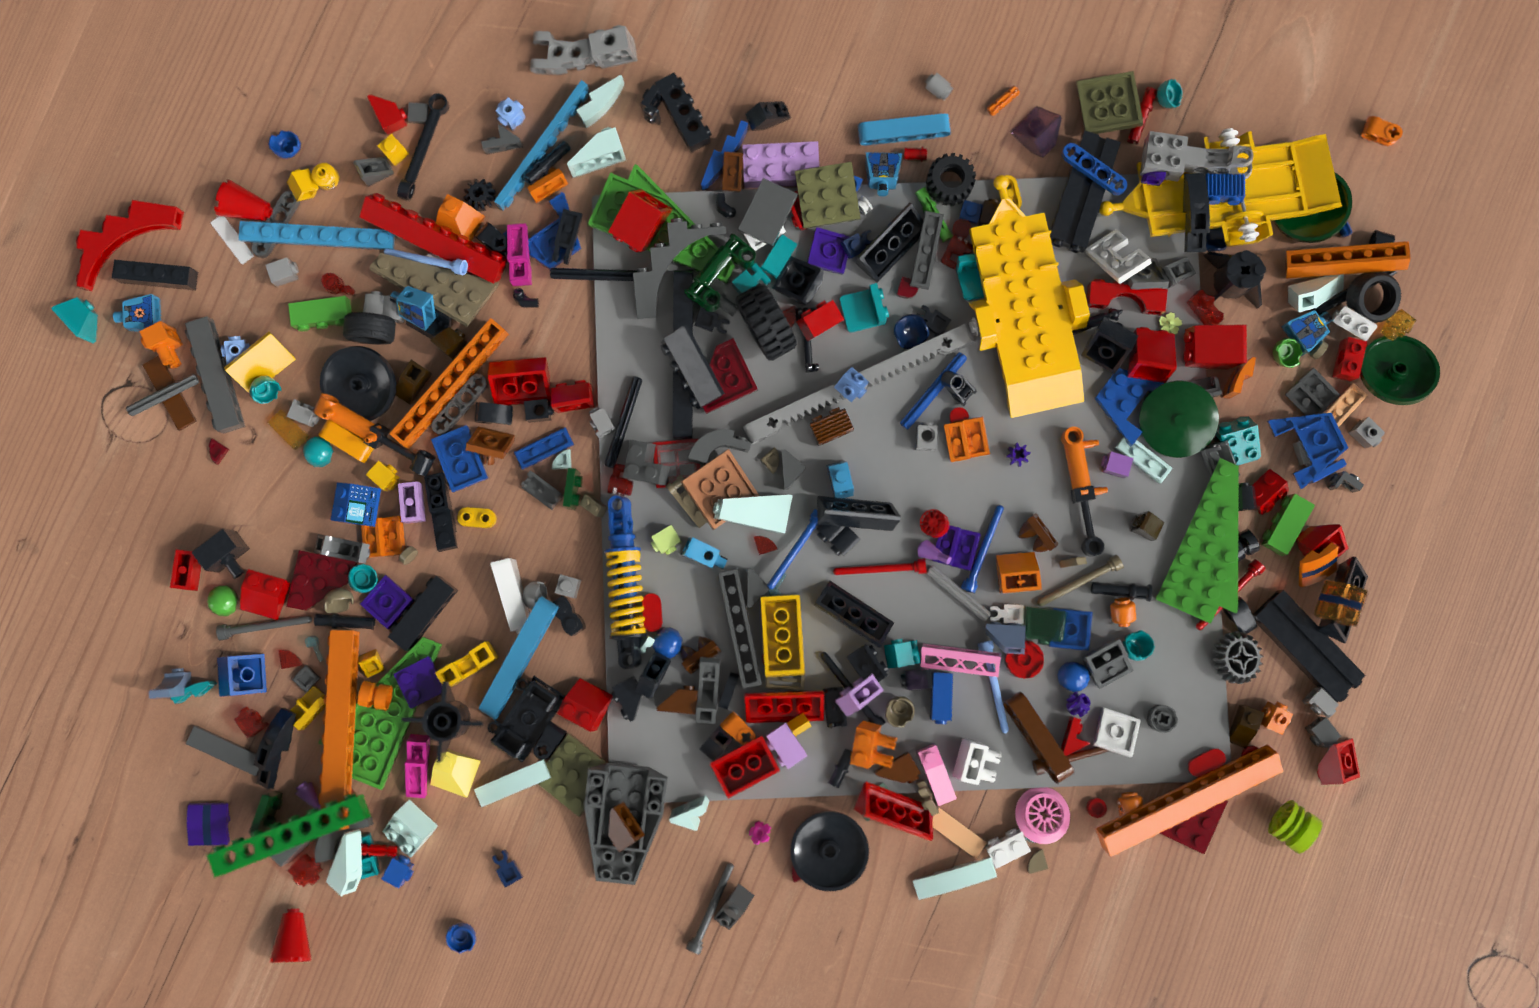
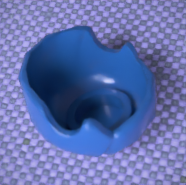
M281 130L278 135H271L268 142L270 150L283 159L292 158L301 148L299 137L292 131Z
M665 627L655 634V641L653 643L655 652L667 658H673L680 652L683 640L678 630L672 627Z
M1066 662L1059 668L1057 674L1059 684L1068 691H1082L1089 683V671L1080 663Z
M457 923L448 929L446 944L451 950L461 954L465 951L470 952L475 945L476 932L468 923Z

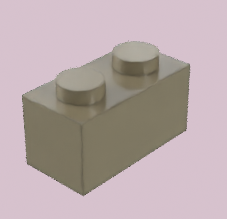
M584 494L579 504L596 517H603L608 509L605 504L592 495Z

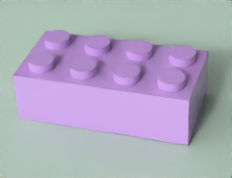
M818 141L742 145L745 189L758 188L763 178L782 187L797 186L795 171L819 167Z

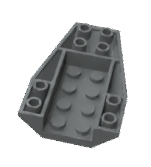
M611 762L588 769L584 808L596 881L635 885L663 817L667 776L650 767ZM624 802L645 835L621 852H618L608 836L610 811Z

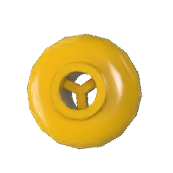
M319 163L313 168L311 177L319 188L331 190L338 185L339 174L332 165Z

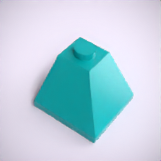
M76 297L51 308L75 336L91 343L96 342L98 314L93 310L95 306L86 299L84 301Z

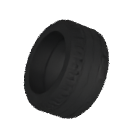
M1363 273L1356 277L1349 285L1346 294V305L1374 323L1383 322L1392 317L1396 310H1398L1402 297L1401 289L1396 279L1387 273ZM1377 281L1383 289V300L1380 306L1370 313L1364 305V295L1367 288Z
M351 312L344 317L343 336L347 340L359 343L391 344L395 339L396 322L393 318L386 315Z

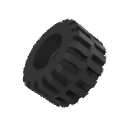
M946 153L943 154L942 158L940 156L936 158V161L931 164L926 179V184H928L927 191L931 192L930 196L932 198L936 197L935 201L937 203L942 201L945 206H947V203H950V206H955L956 202L960 204L969 197L975 185L976 171H973V164L969 165L970 160L968 158L964 160L961 154L957 157L955 153H951L950 156ZM945 172H954L960 177L961 185L955 188L947 187L942 183L940 175Z

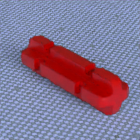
M361 844V855L397 856V846L390 845L387 847V845L376 844L368 846V844Z

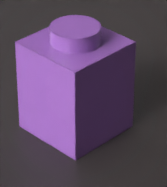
M1109 452L1107 456H1103L1101 462L1102 472L1126 478L1129 476L1134 458Z

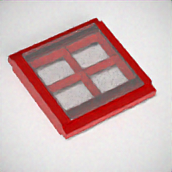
M698 438L652 443L656 444L654 464L670 466L667 485L675 482L680 474L685 479L701 468V464L686 461L691 448L698 441ZM656 484V488H667L666 485Z

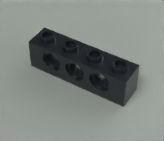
M674 72L656 81L655 86L660 88L662 101L689 151L692 153L711 143V131L707 125H703L701 121L703 117L699 109H694L692 96L690 93L686 94L683 89L685 84L682 78H677ZM674 93L680 94V97L677 99L671 98V95ZM683 109L689 110V113L686 115L680 114V111ZM691 125L698 127L695 131H690L688 128Z

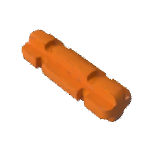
M1012 86L1008 89L1009 91L1005 92L988 106L987 111L991 116L996 115L999 110L1003 109L1012 99L1019 95L1020 91L1016 86Z

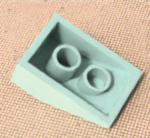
M607 127L602 129L567 162L573 178L626 161L616 128Z

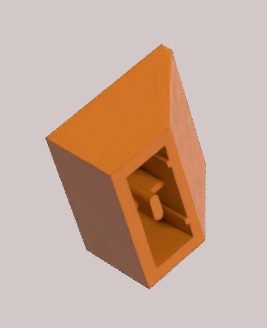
M1035 552L995 555L999 594L1042 590L1040 569Z

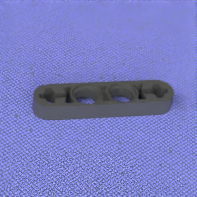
M291 191L284 192L275 205L271 217L265 223L289 224L299 207L300 201H296ZM288 198H290V199L292 198V199L294 200V202H293V203H291V202L288 203L286 200H287ZM282 206L287 207L289 211H286ZM279 212L285 213V219L282 221L276 220ZM253 242L252 251L259 258H266L271 254L276 243ZM258 247H264L265 251L258 250Z
M473 375L433 420L432 429L435 433L439 435L448 433L487 389L488 381L483 375ZM476 379H483L481 381L483 385L481 387L477 386L474 389L477 392L476 394H474L473 391L468 389L469 386H471V388H474L476 386ZM469 392L471 394L469 402L462 401L461 396L463 393ZM451 407L459 409L457 416L451 417L449 415ZM444 415H446L447 418L452 420L451 423L449 421H446L444 423V430H437L439 428L437 424L439 422L443 423L446 420L445 418H443Z

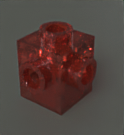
M305 854L287 871L293 876L292 879L297 885L305 887L309 884L311 886L314 885L321 878L319 874L323 869L320 867V862L315 863V858Z

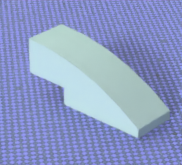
M622 75L589 93L591 101L577 109V113L586 128L597 122L615 103L625 85Z

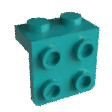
M975 254L958 256L956 273L963 298L965 300L985 298Z
M877 283L869 285L867 290L840 297V304L849 333L885 325L889 313L887 306L883 307L882 299H884L882 288H878Z
M1239 417L1237 420L1221 422L1218 425L1215 436L1220 441L1228 440L1236 465L1261 458L1258 425L1250 417Z

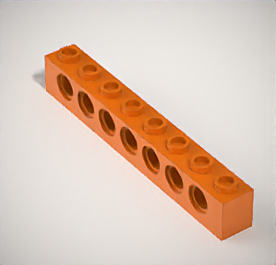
M490 318L389 434L401 445L410 449L438 414L509 335L507 331Z

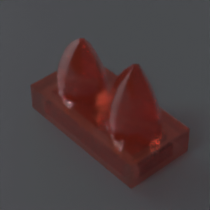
M1203 289L1198 290L1186 302L1203 325H1219L1224 319V313L1219 311L1214 305L1215 297L1206 295Z

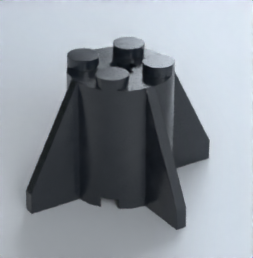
M1244 250L1235 255L1208 251L1204 255L1217 269L1213 276V285L1217 293L1204 305L1206 308L1220 296L1227 299H1237L1244 295L1257 309L1262 305L1261 281L1264 278L1266 267L1260 259L1261 254L1259 252L1254 254Z
M444 681L442 685L441 702L431 705L424 712L423 716L402 717L404 722L422 723L424 732L432 740L438 741L437 762L443 761L452 739L465 734L469 726H483L482 721L471 719L467 705L455 700L447 681Z

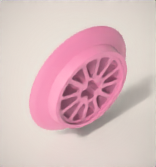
M1048 787L1031 788L1024 792L1017 802L1015 809L1016 822L1020 831L1029 840L1039 844H1050L1059 840L1066 833L1070 823V811L1065 799L1057 791ZM1046 799H1049L1050 801L1046 806ZM1033 801L1036 803L1037 807L1032 805ZM1054 803V804L1056 805V807L1053 808V809H1050V807H1051L1052 804ZM1029 808L1033 809L1035 812H1029ZM1058 809L1059 815L1052 813L1053 811ZM1045 810V814L1048 815V817L1042 819V815H1040V812ZM1029 815H1034L1035 818L1030 820ZM1052 817H1058L1059 821L1057 822ZM1037 820V823H1036V825H1035V827H1034V826L1032 825V822H1034V821ZM1050 822H1052L1053 824H1055L1056 827L1053 828V826L1051 825Z

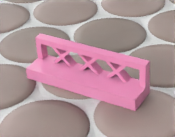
M925 643L922 645L920 667L993 677L999 676L1001 653ZM926 655L937 656L939 659L933 664L925 663ZM953 658L958 662L953 666H948L943 659ZM963 661H976L978 665L970 669L963 664ZM982 664H996L995 672L986 671Z

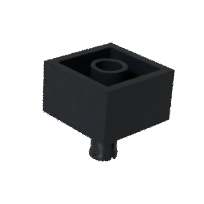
M1104 317L1087 341L1081 356L1115 374L1132 351L1138 335L1125 329L1121 323L1113 322Z
M221 529L191 553L205 571L221 572L227 568L233 578L236 579L245 572L236 559L250 548L237 531Z

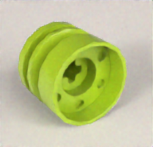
M1289 800L1272 817L1268 833L1281 842L1285 841L1287 847L1300 854L1309 849L1322 830L1323 823L1322 820L1312 813H1305V808L1298 806L1297 802Z

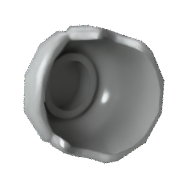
M533 581L525 587L522 595L523 602L529 609H533L541 596L546 598L547 588L544 582Z

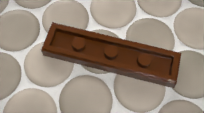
M159 356L142 364L156 391L175 383L166 365L162 364ZM182 393L163 401L178 430L181 431L197 422Z

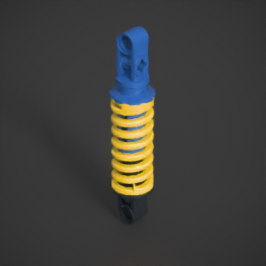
M615 495L608 500V526L610 530L608 541H610L611 546L609 549L604 550L607 559H610L606 562V566L612 568V570L607 572V577L613 579L607 583V586L613 589V591L608 593V597L614 599V601L609 603V608L618 610L611 612L609 615L611 619L618 620L610 624V639L617 640L619 666L623 669H634L639 667L642 662L640 638L647 636L644 623H641L645 620V617L636 615V613L642 612L644 607L642 605H635V602L643 600L642 595H637V591H641L643 586L636 583V581L642 579L640 574H636V571L641 569V565L635 564V562L640 561L641 548L634 546L635 534H633L631 501L627 497ZM621 500L622 506L618 509L617 503ZM629 655L632 657L631 665L628 663Z

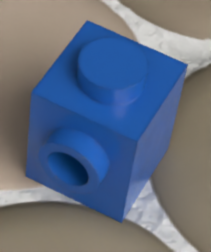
M397 855L392 858L381 880L399 889L404 885L405 881L408 882L412 877L414 864L410 862L411 860L408 857Z

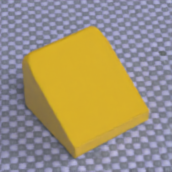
M376 649L358 657V664L367 678L385 670Z
M804 713L787 723L795 737L812 727Z

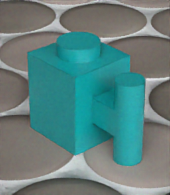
M757 263L751 267L755 273L753 276L745 270L732 281L733 288L739 294L754 287L760 280L765 285L771 282V279Z
M902 639L891 640V644L884 645L888 669L921 663L917 640L903 642Z

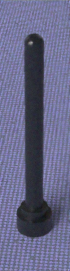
M822 652L821 659L845 689L849 686L853 688L826 652ZM867 704L861 708L869 719L868 722L881 726L886 723L881 716L875 715Z

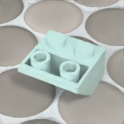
M408 800L392 816L382 832L387 839L393 841L404 854L411 858L433 834L438 825L413 802Z

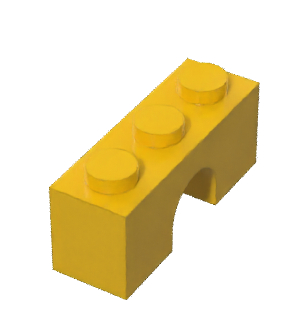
M486 641L469 651L461 659L451 662L435 672L442 685L444 681H447L452 688L497 660L499 656L491 643Z

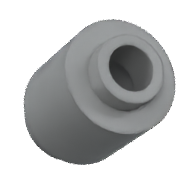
M938 73L935 75L931 74L925 81L927 84L926 89L938 99L941 98L944 101L954 89L951 87V83Z

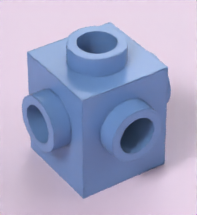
M851 367L834 388L852 403L856 398L861 399L867 392L865 387L869 381Z

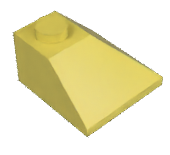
M447 749L442 762H437L436 758L430 785L467 798L481 760Z

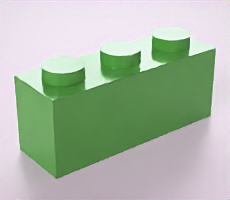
M346 296L288 303L291 326L301 332L309 331V328L312 327L325 329L328 328V325L334 324L335 326H344L345 315L352 312L351 301Z
M1291 494L1283 498L1280 504L1282 508L1279 513L1277 512L1271 520L1272 526L1262 536L1264 540L1261 545L1280 556L1288 555L1315 507L1313 503L1297 494Z

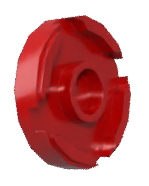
M1025 640L1024 654L1006 653V667L1011 674L1018 678H1032L1039 674L1044 666L1043 651L1036 643Z

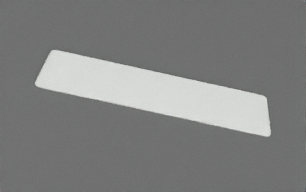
M218 216L211 222V225L241 264H244L254 256L246 244L238 240L239 235L225 217Z

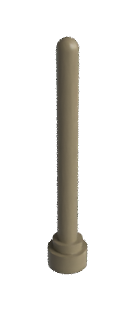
M1116 554L1109 558L1107 564L1042 597L1037 601V604L1044 606L1110 570L1117 572L1124 568L1123 563Z

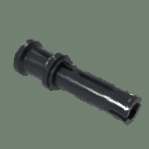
M1092 581L1091 594L1124 596L1130 598V600H1134V598L1146 599L1147 602H1150L1152 598V585L1141 586L1135 585V583L1120 585Z

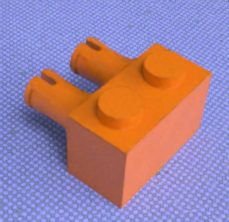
M159 321L139 331L142 336L140 340L146 349L157 352L163 365H169L171 369L182 365L175 350L183 346V343L175 328Z
M863 720L856 728L850 764L869 769L874 764L891 768L894 756L877 752V747L879 745L894 750L897 737L881 734V725Z

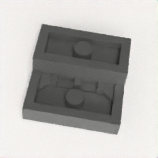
M1315 368L1306 373L1285 394L1306 416L1322 414L1329 405L1341 396Z

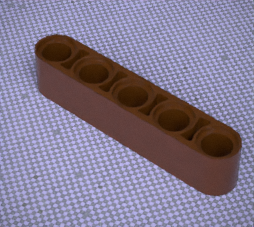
M1018 692L1003 702L1004 708L1050 778L1056 784H1059L1074 774L1071 763L1027 697L1022 692Z

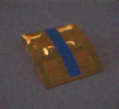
M1325 580L1313 614L1316 618L1335 620L1337 624L1357 626L1368 591L1350 584Z

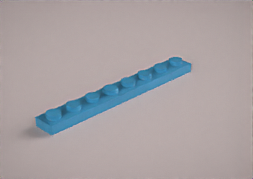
M581 80L495 199L496 206L504 211L506 207L508 208L512 204L514 195L524 187L525 180L523 176L534 167L536 162H540L545 158L546 151L556 143L560 131L563 132L571 116L574 117L576 115L578 106L582 101L585 102L587 100L590 90L588 84Z
M240 221L238 240L242 242L385 250L394 249L395 235L381 229Z

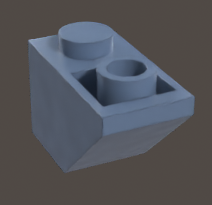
M991 622L986 624V635L1004 653L1024 654L1025 626H1021L1019 623L1002 625L999 622Z

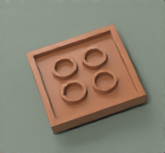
M729 449L681 481L712 530L726 522L714 519L713 507L718 499L760 497Z

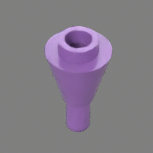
M925 540L918 545L917 552L920 558L940 560L946 564L951 562V557L943 554L929 540Z
M304 781L297 786L295 794L310 806L312 805L313 808L318 807L320 810V804L312 782L307 783Z

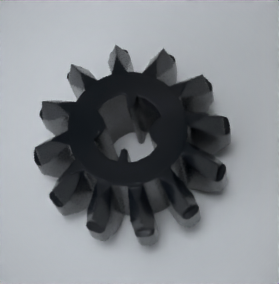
M474 179L475 184L473 185L468 182L470 189H464V192L467 194L464 196V200L468 201L467 204L471 207L474 206V209L477 211L480 207L485 211L486 205L491 208L492 204L490 201H495L496 199L493 196L496 194V190L492 189L493 185L490 182L486 184L485 179H482L480 183L477 179Z

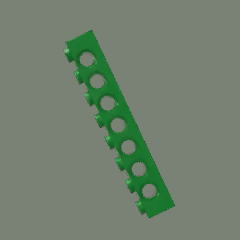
M356 793L344 796L345 801L340 803L337 800L325 804L326 808L319 810L317 807L307 811V816L300 818V815L289 818V823L284 825L279 822L269 826L270 830L263 832L261 829L251 833V838L244 840V837L231 841L232 845L228 847L223 844L213 848V853L208 854L207 858L214 878L371 817L364 795L356 796ZM343 807H346L348 809V815L346 817H344L341 813ZM324 814H327L329 817L328 824L323 822ZM306 821L309 822L311 826L309 832L306 831L304 828V824ZM287 829H289L292 833L290 839L286 837ZM268 836L273 840L272 846H269L267 843ZM249 844H252L254 847L253 853H250L248 850ZM231 851L235 854L234 861L230 858Z

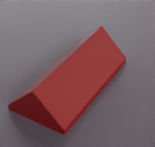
M824 691L745 693L746 723L789 722L802 713L805 714L808 721H824Z
M869 782L863 784L854 807L855 811L867 818L926 840H933V816L928 809H924L922 802Z

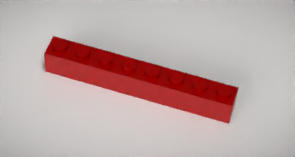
M373 193L365 197L360 218L445 260H466L468 263L467 271L493 284L501 280L507 263V259L502 257L501 253L490 251L483 244L474 243L464 235H457L450 228L435 224L434 220L423 218L416 211L407 210L401 207L400 203L389 201L379 193Z

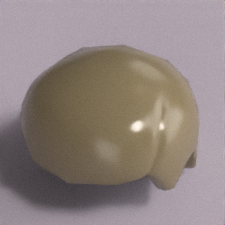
M343 588L333 589L327 592L323 598L324 610L326 613L331 614L347 611L349 603L354 604L353 594Z
M896 696L888 701L885 716L889 724L893 727L903 728L909 721L913 720L915 708L911 700L904 696Z

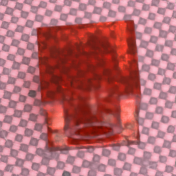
M248 706L241 709L237 713L239 716L233 719L247 738L256 736L269 726L268 722L263 723L261 721L262 716L258 711L249 709Z

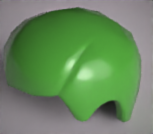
M1284 338L1278 341L1272 352L1274 361L1278 365L1288 368L1299 365V359L1303 354L1300 344L1291 338Z
M217 586L210 591L207 597V604L214 614L229 616L236 611L238 597L232 588Z

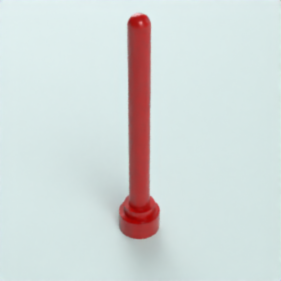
M919 558L917 561H913V563L834 568L833 573L834 575L914 570L918 574H926L925 558Z
M1254 559L1248 565L1249 568L1246 574L1238 581V592L1253 577L1260 576L1266 570L1261 562ZM1218 607L1215 616L1223 609L1222 607ZM1200 620L1196 624V629L1203 630L1208 622Z

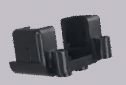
M535 675L531 681L523 678L516 682L517 689L524 692L504 722L493 721L487 726L490 733H495V736L490 740L492 744L521 762L527 758L536 745L544 729L552 721L565 698V695ZM522 681L526 684L524 688L521 687ZM493 724L497 725V730L492 728Z

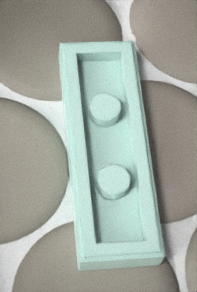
M1123 436L1114 449L1122 455L1134 458L1133 464L1159 484L1162 483L1173 468L1137 440L1130 447Z

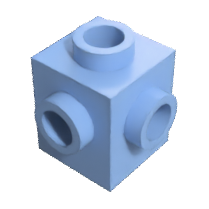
M509 97L506 100H502L495 110L498 115L497 120L503 126H508L514 130L525 118L522 110L523 106L517 100L512 101Z
M240 336L228 337L229 341H224V345H221L222 356L226 357V363L229 364L249 348L250 343H246V340H241ZM235 346L239 349L238 353H235L233 350Z

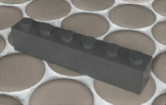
M206 316L185 323L187 328L185 334L192 345L190 351L197 362L196 371L201 376L203 382L201 383V388L208 399L206 405L212 413L214 429L225 434L246 427L231 376L224 369L227 363L225 357L222 356L221 342L214 320Z
M738 569L718 573L742 688L762 685Z

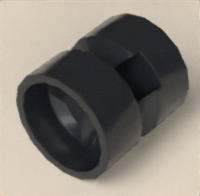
M1249 529L1238 533V561H1240L1246 555L1250 556L1260 550L1256 537Z

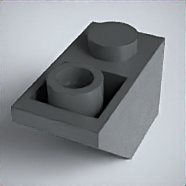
M738 884L714 919L721 926L730 930L745 913L755 895Z

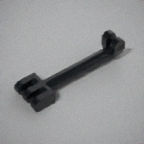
M801 307L796 308V321L802 318L800 316L802 313L809 310L807 307H804L803 310ZM810 308L811 312L816 310L815 308ZM803 334L805 371L816 372L819 370V364H813L811 340L807 341Z

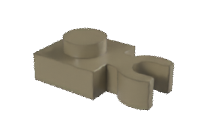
M925 780L917 782L918 792L923 797L921 802L924 809H928L932 816L938 814V804L931 789L927 786Z

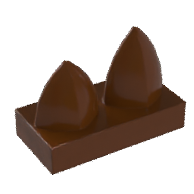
M724 152L722 191L741 192L743 153Z
M1037 513L1029 517L1019 531V538H1030L1038 535L1033 544V551L1035 552L1051 551L1059 544Z
M699 637L697 652L691 647L681 646L682 665L692 674L700 668V657L714 658L722 651L713 640L707 637Z

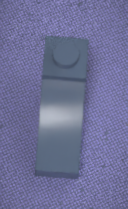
M184 668L171 669L172 673H165L164 679L158 687L149 690V699L185 696L184 688L192 685L191 672H184Z

